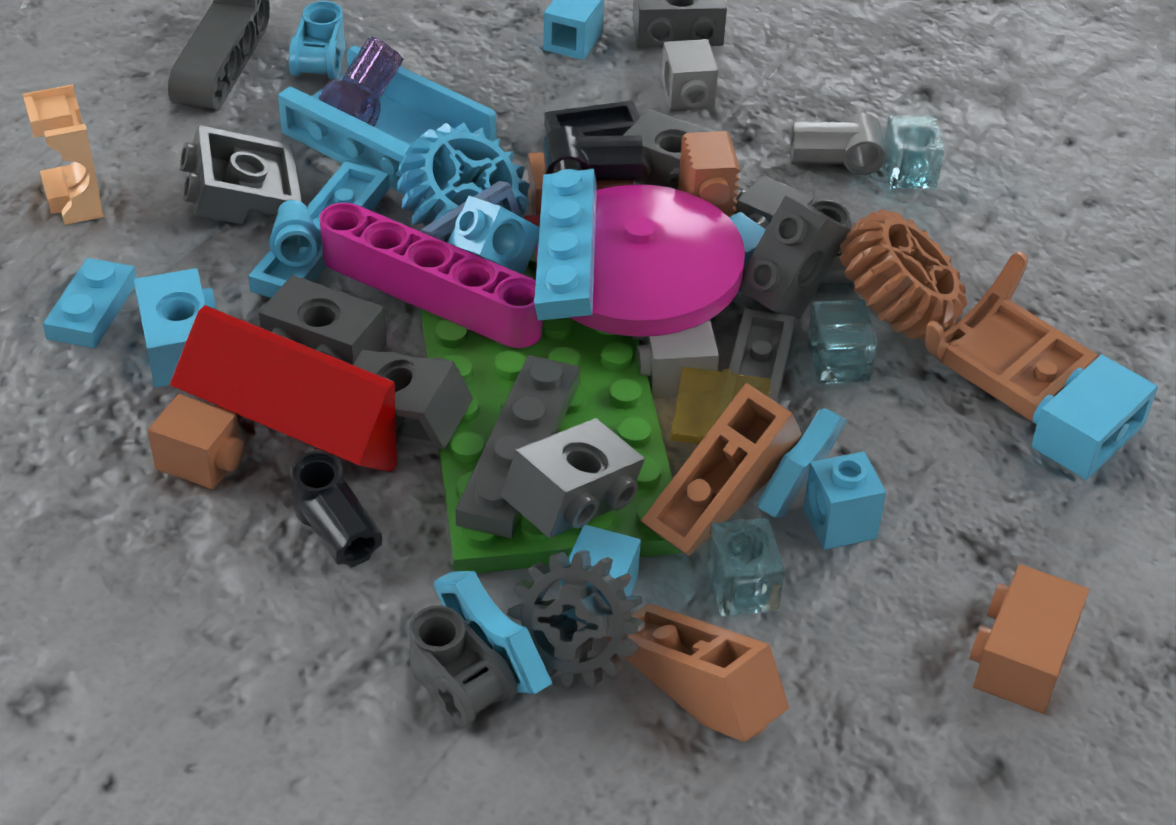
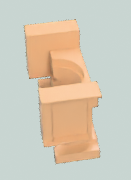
M74 85L23 93L33 137L45 136L47 146L61 153L63 162L73 161V163L67 166L40 171L50 213L61 212L64 225L104 217L87 128L85 124H82Z

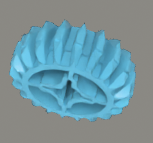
M464 122L455 129L444 123L436 131L429 128L416 142L411 143L405 152L406 156L399 165L397 174L400 176L396 191L404 195L401 209L414 211L411 225L423 224L427 226L466 202L468 196L474 197L498 181L507 182L511 185L523 218L530 202L526 198L530 184L522 180L525 167L512 163L515 151L504 152L499 147L500 137L492 141L485 138L483 127L474 133H470Z

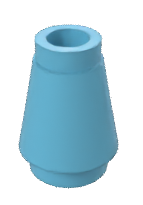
M288 200L280 205L269 241L270 249L274 256L289 266L298 267L308 264L318 254L322 244L321 235L307 207L298 200Z

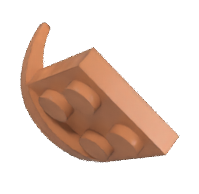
M1018 251L1011 255L989 290L958 323L945 332L938 322L930 321L928 323L925 334V346L927 351L941 363L1033 422V415L1040 402L1049 394L1055 397L1064 388L1071 374L1079 367L1085 370L1098 358V354L1010 300L1021 281L1028 263L1026 254Z

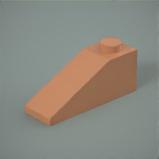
M745 383L641 519L642 524L689 557L771 479L783 456L790 452L800 440L802 433L793 413L748 383Z
M647 603L631 614V617L644 621L645 628L638 633L629 634L628 637L639 646V649L631 657L624 658L703 726L745 743L751 737L762 733L769 723L789 709L770 644L651 603ZM605 636L607 643H609L611 637Z

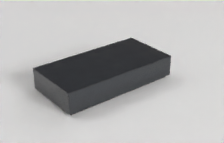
M631 100L544 112V126L547 134L557 127L570 126L582 131L585 136H623L641 116L634 101Z

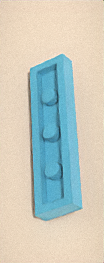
M345 161L307 206L308 212L320 235V214L330 205L352 203L372 211L390 189L389 173ZM322 244L320 251L311 262L298 267L284 264L270 250L248 276L250 292L272 298L292 275L315 282L327 267L323 261Z
M565 169L557 173L543 175L534 299L538 321L593 315L597 183L594 169L579 171Z

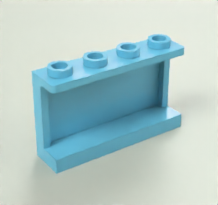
M355 45L347 50V72L314 95L310 96L292 86L278 94L281 132L341 163L348 161L389 173V186L394 190L398 187L400 176L397 173L400 163L406 156L405 152L411 143L416 142L429 128L436 131L438 127L447 123L455 129L464 122L470 133H474L483 127L485 138L490 141L497 139L496 112L493 109Z

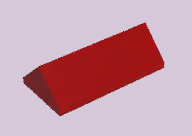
M204 305L197 312L170 381V386L356 465L392 472L397 466L394 381Z

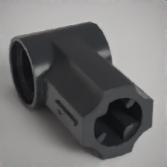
M562 126L551 130L544 138L543 152L546 174L557 173L565 169L577 171L594 169L596 181L640 180L642 178L643 144L641 136H585L582 131L575 127Z
M324 451L305 453L297 458L292 464L290 472L296 517L303 524L313 528L337 565L346 564L353 568L370 560L373 552L382 545V533L344 480L341 461L333 454Z

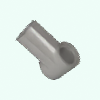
M853 114L842 123L793 122L791 125V164L845 165L854 174L868 175L878 171L885 163L886 152L881 124L871 114Z

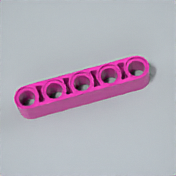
M336 203L328 206L321 212L319 221L323 261L332 270L506 346L525 348L534 345L542 337L543 320L538 321L534 305L536 285L534 279L356 204Z

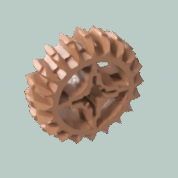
M884 209L878 212H871L866 218L862 217L851 227V231L846 235V239L840 244L842 252L840 260L842 265L847 268L844 272L846 278L855 285L854 292L862 296L866 302V307H871L878 314L879 321H887L890 323L893 331L897 333L903 331L906 337L912 340L918 338L925 341L926 328L930 321L938 322L944 332L957 322L956 319L963 314V308L967 305L964 295L966 293L965 285L959 281L961 278L960 272L951 265V257L943 253L940 249V243H935L928 236L926 230L921 231L913 220H905L901 214L897 212L890 213Z

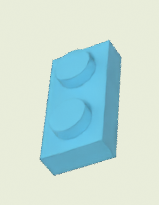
M87 257L43 322L46 339L95 349L135 287L134 279L137 278L135 266Z

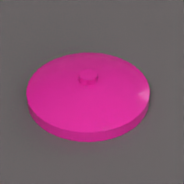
M622 185L597 190L593 315L569 318L599 331L624 336L667 335L698 326L723 311L738 293L743 279L745 258L741 234L731 219L716 206L700 197L681 190L655 185ZM537 243V245H536V271H537L538 243Z

